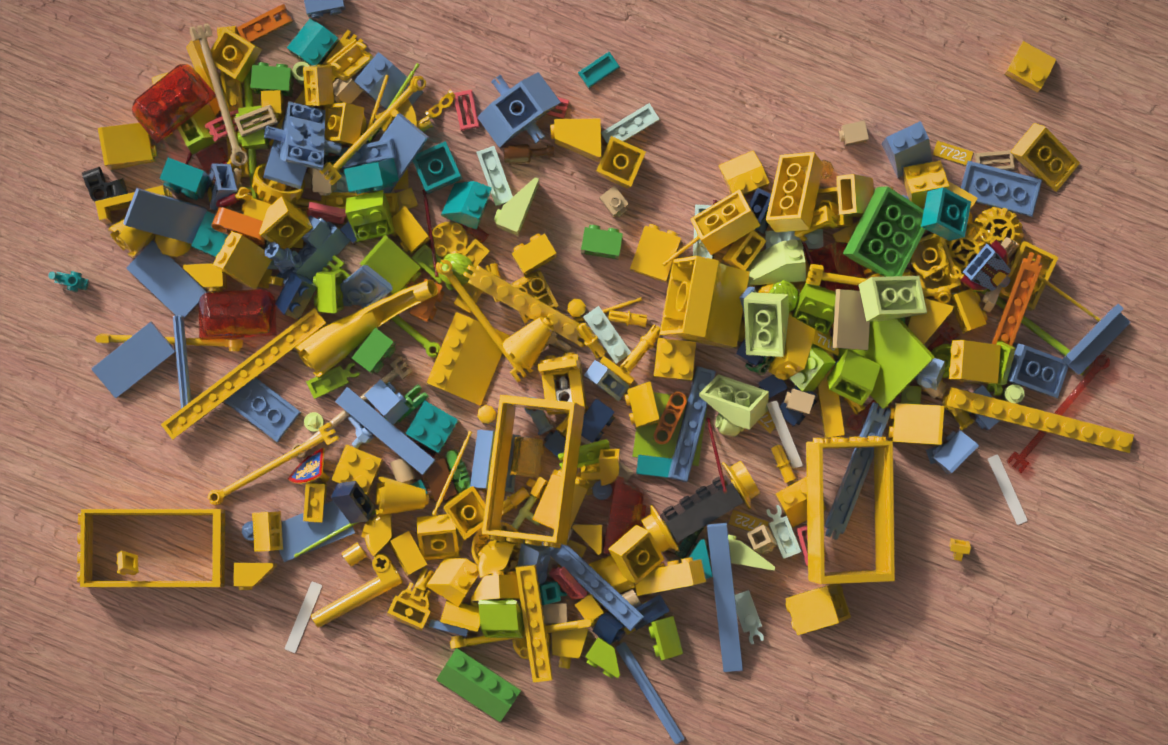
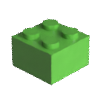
M263 62L252 65L250 88L254 94H261V91L280 90L284 96L293 97L294 76L292 69L288 68V65L277 64L276 67H273Z
M589 225V228H584L581 254L619 260L623 233H619V229L608 228V231L600 230V226Z
M375 327L353 355L352 359L373 375L374 372L378 373L382 369L384 359L386 357L390 358L394 354L396 344Z

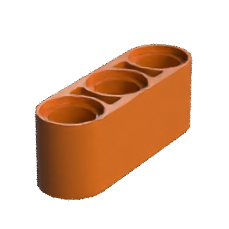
M218 208L211 225L213 229L230 235L231 231L241 234L256 245H264L266 240L259 234L263 221L226 208Z
M675 392L670 396L654 432V440L659 445H665L670 441L686 405V396L681 392ZM673 397H682L683 404L675 406L672 402ZM668 413L675 416V422L672 424H668L664 419ZM665 431L668 435L667 440L659 441L657 433Z

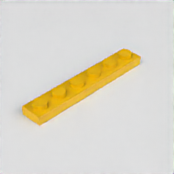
M536 564L516 567L533 683L553 680Z

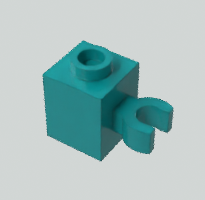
M545 582L539 585L542 605L561 601L560 596L567 595L566 592L560 591L558 582Z

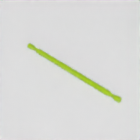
M416 63L413 71H411V73L403 83L402 87L390 103L389 107L402 94L403 90L413 77L416 69H418V67L420 66L418 63Z
M357 523L347 524L303 549L301 552L294 554V557H299V555L306 553Z

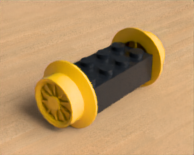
M741 461L732 466L724 462L721 463L727 476H724L727 489L726 494L723 492L720 476L712 481V484L707 487L702 486L698 488L694 495L690 497L685 496L679 500V504L674 507L669 506L665 508L660 516L654 507L650 506L651 515L642 519L641 522L645 529L650 531L661 553L669 548L679 552L680 550L673 538L677 542L681 541L743 502L748 509H751L750 500L759 495L760 491Z

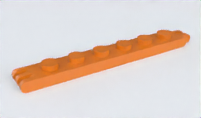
M1032 252L1029 253L1027 259L1023 258L992 344L996 345L997 342L1002 341L1010 346L1013 345L1042 268V264L1039 263L1041 255L1037 254L1035 261H1032L1034 256Z

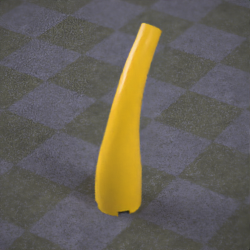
M427 280L394 293L321 328L296 346L295 349L298 351L297 353L304 364L311 369L314 368L315 372L313 374L319 378L342 361L372 333L375 327L379 328L399 313L436 296L438 293L437 285L433 280Z

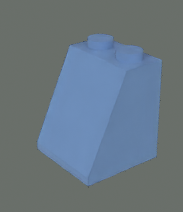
M921 121L886 137L882 142L883 149L897 178L903 176V167L932 162L929 137Z

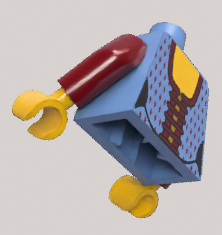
M231 156L228 162L225 161L222 164L211 165L206 190L210 208L213 210H218L220 207L230 208L231 205L239 202V199L245 201L252 199V196L248 195L251 190L241 187L238 194H236L237 188L231 168L234 164L231 162ZM235 156V160L240 162V157Z
M986 230L990 234L988 239H984L982 235L980 237L983 241L989 242L990 246L986 244L963 271L965 275L961 273V269L958 266H953L955 270L959 271L957 275H953L950 272L951 278L961 279L960 282L972 290H986L988 288L993 291L999 285L1007 287L1010 283V278L1007 277L1011 272V269L1007 266L1009 264L1007 250L997 239H993V234L989 230Z

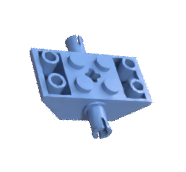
M537 72L520 81L512 88L507 85L501 75L496 77L500 85L494 78L491 83L501 96L489 104L477 118L498 147L501 148L522 131L526 130L535 141V144L540 142L536 134L543 140L546 136L536 125V122L561 102L541 74ZM516 105H518L519 107L522 106L520 113H514L516 111Z
M290 101L287 104L282 129L266 126L264 138L281 142V160L323 170L324 151L339 155L342 143L328 141L324 138L325 110Z

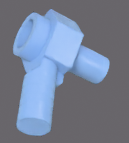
M350 415L348 417L349 421L356 428L357 438L352 442V446L357 449L362 443H369L373 439V433L365 426L363 427L353 416Z

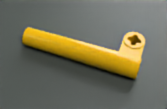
M377 554L372 561L373 568L378 577L311 614L317 628L403 583L397 569L386 554ZM378 558H380L381 560H386L384 564L385 567L382 568L381 565H376L378 563Z

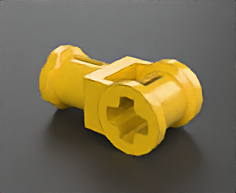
M949 394L943 397L942 404L944 408L949 410L959 423L960 430L967 428L975 422L974 418L971 419L966 411L947 407Z

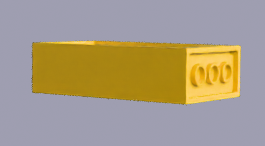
M500 395L482 534L488 535V539L505 542L506 538V541L523 544L525 540L526 544L542 546V543H544L543 546L553 548L567 545L585 411L584 406L574 402ZM516 407L569 413L553 537L500 530Z
M868 436V438H813L812 442H806L808 581L818 584L895 581L893 441H887L886 437ZM874 447L876 570L825 572L823 449Z
M81 509V513H78V525H81V533L77 535V542L80 544V552L77 553V563L80 564V571L77 572V583H80V587H225V510ZM93 516H213L212 581H92Z

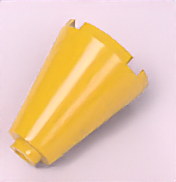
M124 220L112 225L108 231L112 232L110 236L123 251L125 249L130 251L128 255L134 258L152 233L125 226L123 224Z
M540 316L505 339L502 345L508 355L512 353L515 356L513 360L526 369L534 366L554 331L553 321L547 316L545 318Z
M386 477L378 478L381 483H377L375 504L379 505L376 515L424 509L425 505H428L429 494L426 493L425 489Z

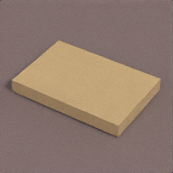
M836 289L833 348L868 350L870 321L866 322L860 291Z

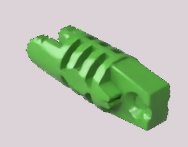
M419 384L404 396L407 400L405 404L409 410L398 420L399 422L405 419L406 416L429 397L427 393H421L412 400L421 392L422 388Z
M451 450L446 453L450 473L459 455L457 450ZM462 459L452 478L458 493L468 489L471 484V479Z

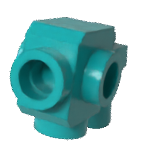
M52 271L48 274V277L54 280V283L67 286L66 290L69 291L87 290L89 285V279L83 278L82 273L71 271V274Z

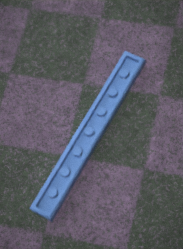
M727 523L707 525L723 672L743 671Z

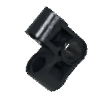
M100 166L82 172L85 185L94 202L98 201L95 199V194L98 191H104V197L100 200L128 194L124 179L107 183Z

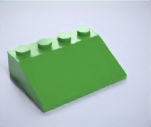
M888 186L877 187L843 254L884 277L902 276L925 231L921 227L924 209Z

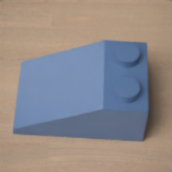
M378 52L354 82L377 102L385 76L389 75L380 102V106L387 110L407 79V76ZM409 83L407 84L403 92L408 88ZM416 91L408 98L412 105L422 95L423 91Z
M1013 343L1012 347L1016 348L1007 381L1058 398L1069 366L1061 358L1026 345Z

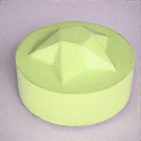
M312 412L305 417L304 425L308 430L316 432L319 431L318 428L324 425V419L320 414Z

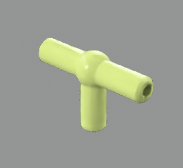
M530 495L525 505L519 510L518 516L511 525L516 530H518L525 518L537 526L540 524L532 520L534 514L530 512L537 500L535 496Z

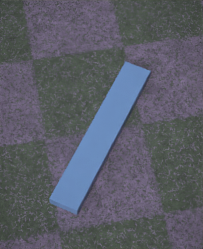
M696 366L668 478L688 482L708 404L699 397V393L714 379L716 371Z
M347 387L335 401L422 475L436 461L350 388Z
M561 545L560 548L550 547V556L561 567L564 566L577 582L627 629L632 631L644 618L639 611L568 545Z

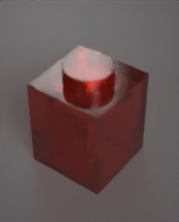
M217 144L196 154L206 173L210 172L212 164H222L226 161L225 158L228 157L223 147L219 148Z

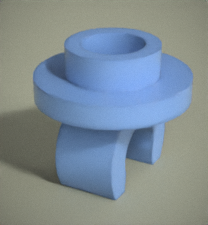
M601 481L596 482L592 489L593 495L599 500L607 499L612 493L611 485L601 486Z

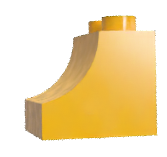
M701 256L674 259L660 335L721 348L737 347V341L743 342L745 339V319H742L743 308L740 296L749 287L750 271L730 267L720 263L719 260Z

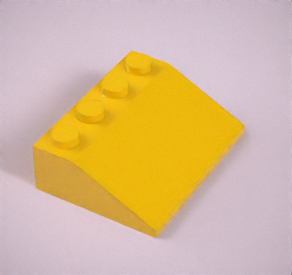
M456 312L429 375L427 384L481 406L502 356V351L479 321ZM495 329L503 341L510 336Z

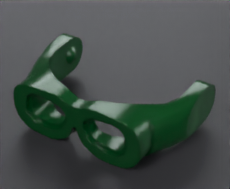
M764 356V362L758 366L753 367L751 364L746 363L745 367L759 375H764L775 356H770L769 359V356Z

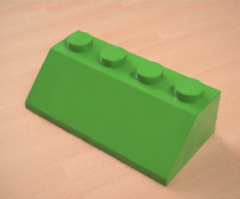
M459 648L455 649L436 679L499 722L502 721L521 692L520 688Z

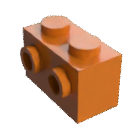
M435 283L438 288L437 295L412 306L409 314L427 323L430 319L433 320L437 309H435L436 304L442 301L445 294L443 286Z

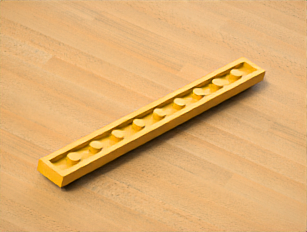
M315 308L164 421L161 426L171 439L174 440L327 323Z
M953 387L950 389L947 407L1125 453H1130L1134 434Z

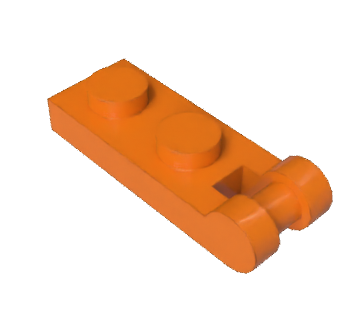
M282 4L242 24L237 29L241 37L252 43L283 26L291 24L293 20L291 16H288L285 4ZM280 15L281 20L276 22L274 16Z

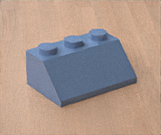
M477 430L470 487L488 489L495 431ZM512 434L505 492L514 493L521 435Z

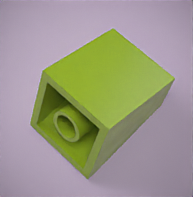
M386 235L359 263L361 266L368 265L392 286V294L408 288L407 285L411 281L415 282L421 276L420 271L422 270L416 262Z

